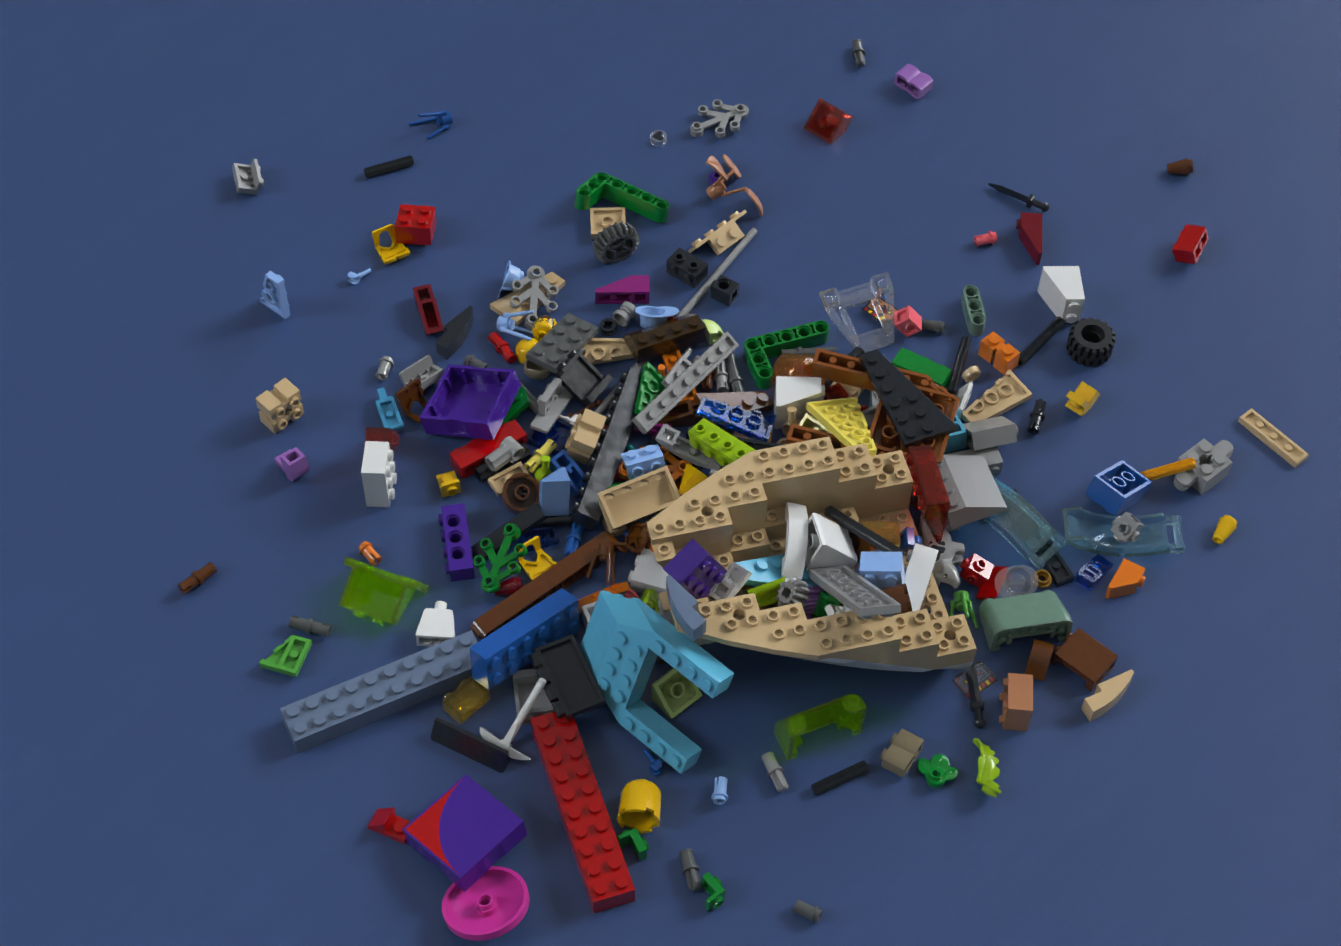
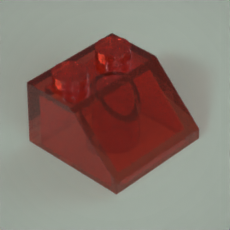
M819 98L804 129L832 144L846 132L854 116L831 102Z

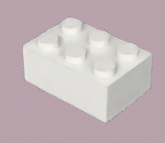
M365 442L361 476L367 507H390L391 500H394L395 489L393 484L397 482V473H394L393 450H390L389 442Z

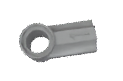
M508 436L501 442L499 448L485 457V462L489 469L496 472L511 460H519L524 454L525 449L512 436Z

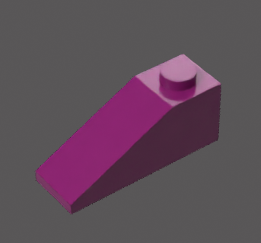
M631 275L595 289V304H623L626 301L632 304H649V275Z

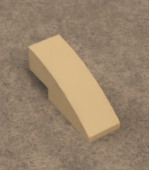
M1132 669L1097 684L1094 695L1084 699L1081 710L1090 722L1102 716L1120 700L1132 680L1134 674Z

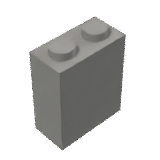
M1003 416L963 424L967 431L966 446L974 451L1017 442L1019 434L1017 425Z

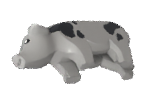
M926 512L920 515L918 535L921 536L923 546L939 550L932 571L936 584L940 586V583L943 582L950 584L956 589L961 581L955 566L961 565L965 547L962 543L953 542L949 531L960 530V527L951 529L947 517L936 512Z

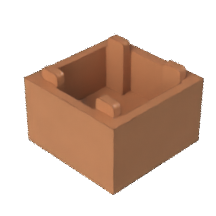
M1008 673L1007 678L1003 679V693L999 694V701H1002V715H999V723H1002V729L1027 731L1033 714V675Z

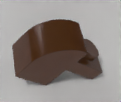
M1034 639L1024 674L1033 675V678L1044 681L1054 645L1043 640Z

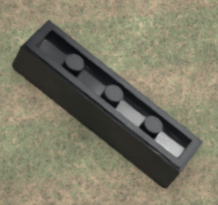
M436 717L431 733L432 741L497 772H504L510 762L508 750Z

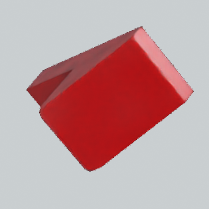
M393 807L377 809L367 828L405 845L407 841L402 829L410 821L397 816Z

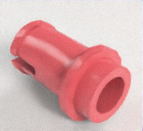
M995 231L974 236L976 247L990 243L993 245L998 241Z

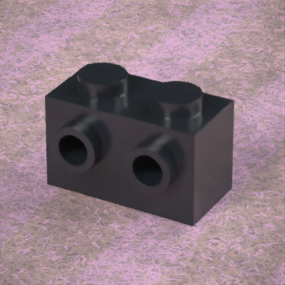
M679 247L667 259L666 272L683 281L686 285L696 288L708 276V263Z

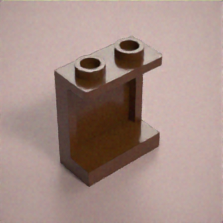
M1078 628L1074 633L1070 632L1067 635L1062 646L1058 645L1052 653L1054 656L1052 663L1056 665L1060 662L1086 680L1085 688L1092 692L1097 684L1114 668L1118 655Z

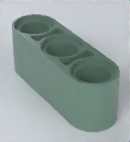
M966 285L962 292L961 306L969 334L978 337L984 333L986 315L979 289L974 285Z

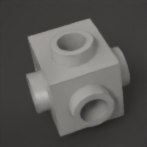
M1125 512L1113 521V527L1110 530L1114 533L1113 537L1120 543H1133L1139 538V532L1145 525L1131 513Z

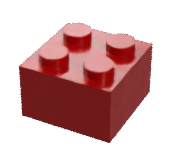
M400 204L395 223L396 243L431 245L436 227V207Z

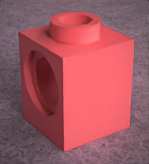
M908 305L894 312V326L906 337L922 331V317Z

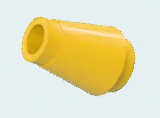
M1229 515L1219 518L1212 540L1217 544H1223L1236 530V519Z

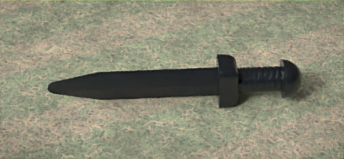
M988 183L989 186L997 191L1025 202L1027 208L1034 206L1041 209L1042 212L1049 210V204L1036 200L1033 194L1028 197L1004 186Z
M972 664L966 671L971 698L970 710L974 712V726L981 729L986 725L982 714L984 701H981L977 671L974 664Z

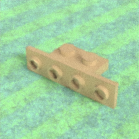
M743 210L741 213L738 211L729 216L730 221L726 222L724 220L717 225L718 229L716 231L713 229L704 234L706 238L703 240L698 238L692 243L693 247L688 252H693L705 242L710 245L716 255L729 248L745 236L735 221L747 213L746 210Z

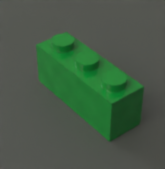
M901 348L892 361V364L897 368L928 375L938 386L942 385L945 388L949 382L951 369L910 350Z

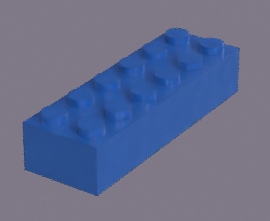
M561 588L471 646L470 658L473 679L490 690L527 664H530L529 655L535 653V648L579 631L578 599Z

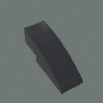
M469 306L444 326L445 334L436 340L437 353L446 360L461 347L467 338L474 320L473 307Z

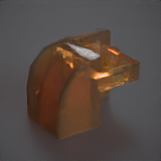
M782 354L774 364L772 383L776 382V376L815 377L811 376L812 362L815 355ZM821 378V385H825V379Z

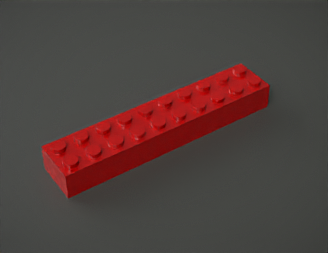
M554 711L530 718L531 731L593 913L635 901V888L574 717L566 719V717L557 718Z

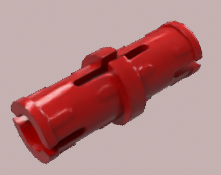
M492 332L488 336V340L494 345L495 351L502 355L507 364H512L517 360V356L509 348L510 345L501 338L498 332Z

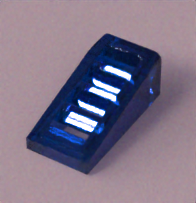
M554 526L533 528L515 540L517 545L519 543L523 544L535 536H541V548L556 545L560 542ZM533 545L526 547L527 552L535 550Z
M1097 554L1076 573L1075 581L1091 591L1113 568L1114 564Z

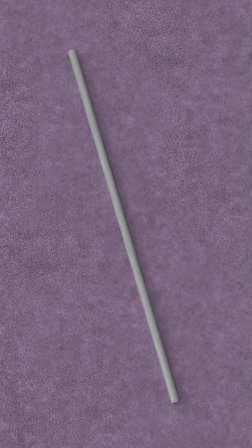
M752 228L675 318L686 315L710 289L711 283L722 275L758 233L756 228ZM647 361L639 364L636 362L633 368L639 371ZM621 382L617 384L594 412L602 414L607 409L612 400L615 399L614 392Z

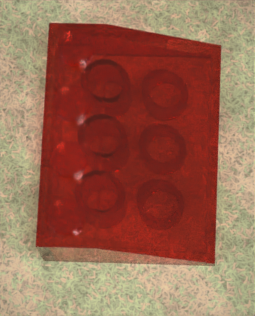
M908 446L907 455H904L913 479V493L918 498V509L922 510L923 517L936 542L941 543L951 503L932 446Z

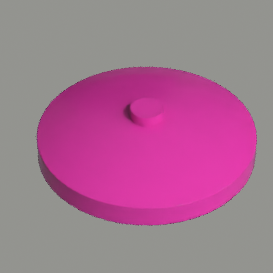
M491 866L465 892L452 883L442 900V914L447 927L455 935L473 941L490 940L506 934L521 922L529 907V891L524 879L517 872L505 867Z

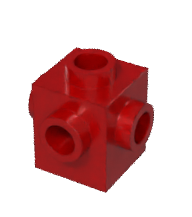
M974 553L962 561L960 565L962 570L959 576L968 583L980 588L989 580L994 565Z

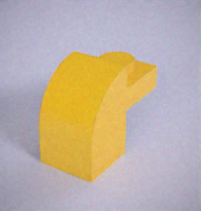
M1082 381L1075 392L1071 390L1068 392L1066 397L1069 401L1065 406L1083 416L1096 402L1100 393Z

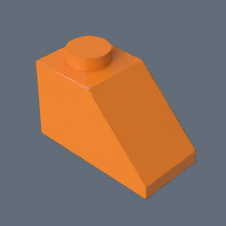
M1124 558L1107 588L1105 598L1111 599L1133 594L1137 587L1142 588L1146 577L1143 576L1146 568Z

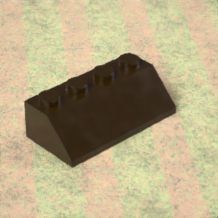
M689 313L623 335V339L639 364L705 342L706 327L698 314Z

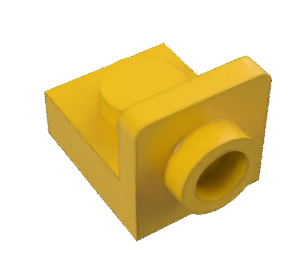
M455 471L436 475L442 497L461 493L460 481L457 479Z

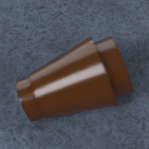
M1188 158L1169 163L1167 164L1168 174L1189 175V173H1193L1192 159L1188 160Z

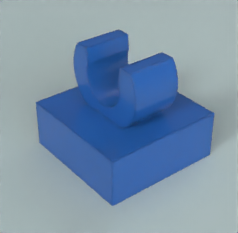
M906 527L897 535L898 547L904 550L905 554L909 550L914 549L915 543L922 544L921 536L914 535V528Z

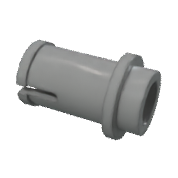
M383 356L379 360L380 366L375 375L379 380H386L390 368L394 366L393 359L389 356Z

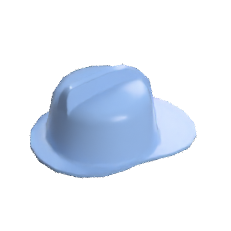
M510 260L505 269L500 292L502 290L513 291L511 289L513 281L524 278V272L520 268L511 265Z
M638 306L635 308V312L640 315V326L647 328L665 322L668 317L678 314L679 309L670 306Z

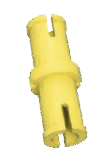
M548 439L540 449L534 451V455L524 464L526 469L528 466L530 467L527 470L528 472L533 473L542 463L541 457L544 455L549 456L557 448L556 443L553 446L551 445L554 442L553 440Z

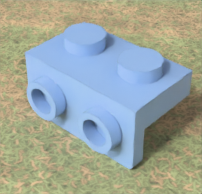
M658 444L648 445L637 450H629L621 454L629 480L665 466L664 456Z

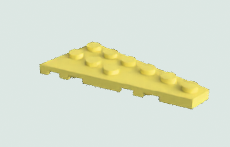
M857 397L807 402L806 410L843 445L849 447L866 443L870 456L876 455L877 448L874 440L870 437L871 432L867 429L868 425L863 412L860 411L861 406L858 404Z

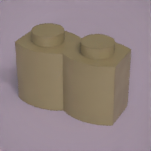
M902 728L899 733H894L890 741L891 746L884 748L880 759H882L881 767L904 778L920 754L924 739Z

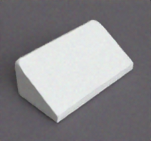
M973 382L967 383L956 392L955 396L960 399L956 412L959 419H961L962 412H964L971 396Z

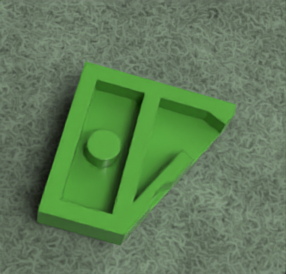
M291 635L285 640L284 644L279 645L273 650L272 655L267 659L263 658L260 660L259 665L261 668L297 678L312 646V640Z

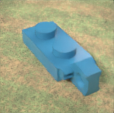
M384 387L377 389L379 399L375 400V404L386 435L405 430L394 397H387Z

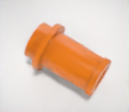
M362 542L358 547L359 554L364 555L372 566H376L375 559L380 563L382 557L373 549L372 543Z

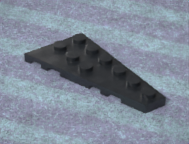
M877 349L859 356V360L904 449L958 431V426Z

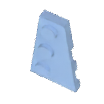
M269 271L264 277V289L261 292L263 297L260 298V302L286 319L290 316V310L284 285L285 281L279 274L276 275Z

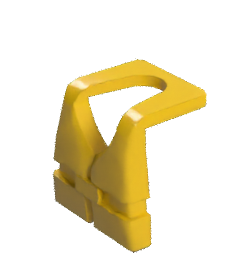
M393 224L372 231L375 249L385 265L410 255V250L407 247L405 248L403 243H396L395 227ZM383 231H388L392 240L391 247L380 246V234Z
M538 536L523 543L525 547L533 545L537 553L536 562L527 561L524 557L518 558V562L531 581L557 564L541 549Z

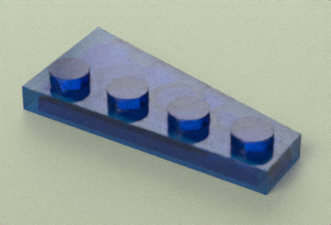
M702 397L696 412L699 416L749 438L765 442L769 439L776 418L775 414L770 413L768 416L761 414V411L755 409L751 412L743 410V406L736 405L731 407L727 406L726 402Z

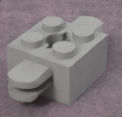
M1205 438L1178 457L1177 461L1193 457L1196 462V468L1177 473L1173 482L1174 486L1181 491H1186L1193 487L1203 495L1228 476L1233 463L1229 459L1233 453V445L1226 440H1221L1213 446Z

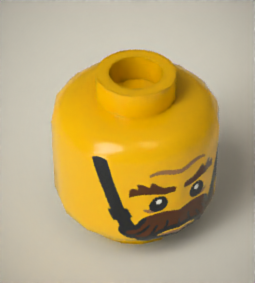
M547 315L538 317L532 330L535 339L540 341L557 324L556 320Z

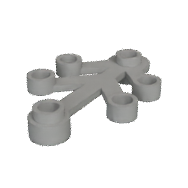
M719 99L712 102V108L716 111L708 110L707 106L701 105L698 107V115L713 117V119L703 123L694 122L690 126V134L693 137H701L704 129L720 123L719 127L715 129V136L723 138L728 120L733 117L735 118L730 122V130L737 132L740 129V121L749 114V108L744 104L726 105ZM719 110H724V111H728V112H727V113H722V112H717V111H719Z
M531 266L527 271V276L521 280H514L511 286L514 292H520L522 287L531 282L530 289L519 296H513L510 301V305L513 308H519L521 303L530 298L529 311L533 310L534 313L529 314L524 322L525 327L533 330L535 324L530 319L536 321L538 318V299L549 313H555L558 307L555 301H550L539 289L540 284L547 291V295L552 298L556 297L559 292L557 286L551 285L544 278L545 272L540 266Z

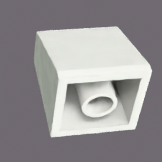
M1043 266L1038 286L1039 295L1056 317L1060 316L1065 320L1064 323H1075L1077 320H1080L1085 296L1079 266Z
M776 376L774 429L782 428V425L788 421L787 408L789 406L797 408L796 419L801 421L804 415L809 413L806 410L807 402L824 400V397L821 396H825V385H821V377Z
M812 513L808 519L806 570L807 568L847 565L852 569L857 563V555L855 554L848 530L817 513Z

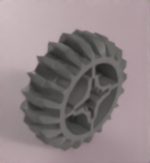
M622 221L619 224L615 222L614 225L609 224V227L603 228L602 232H598V236L594 237L595 241L592 243V249L600 262L604 264L617 263L634 254L633 251L637 250V245L640 244V238L636 229L628 222L624 223Z

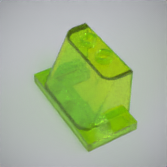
M346 557L344 565L352 568L339 606L354 611L353 615L364 618L365 615L372 617V622L382 625L384 621L397 626L415 590L427 594L429 586L411 578L399 576Z

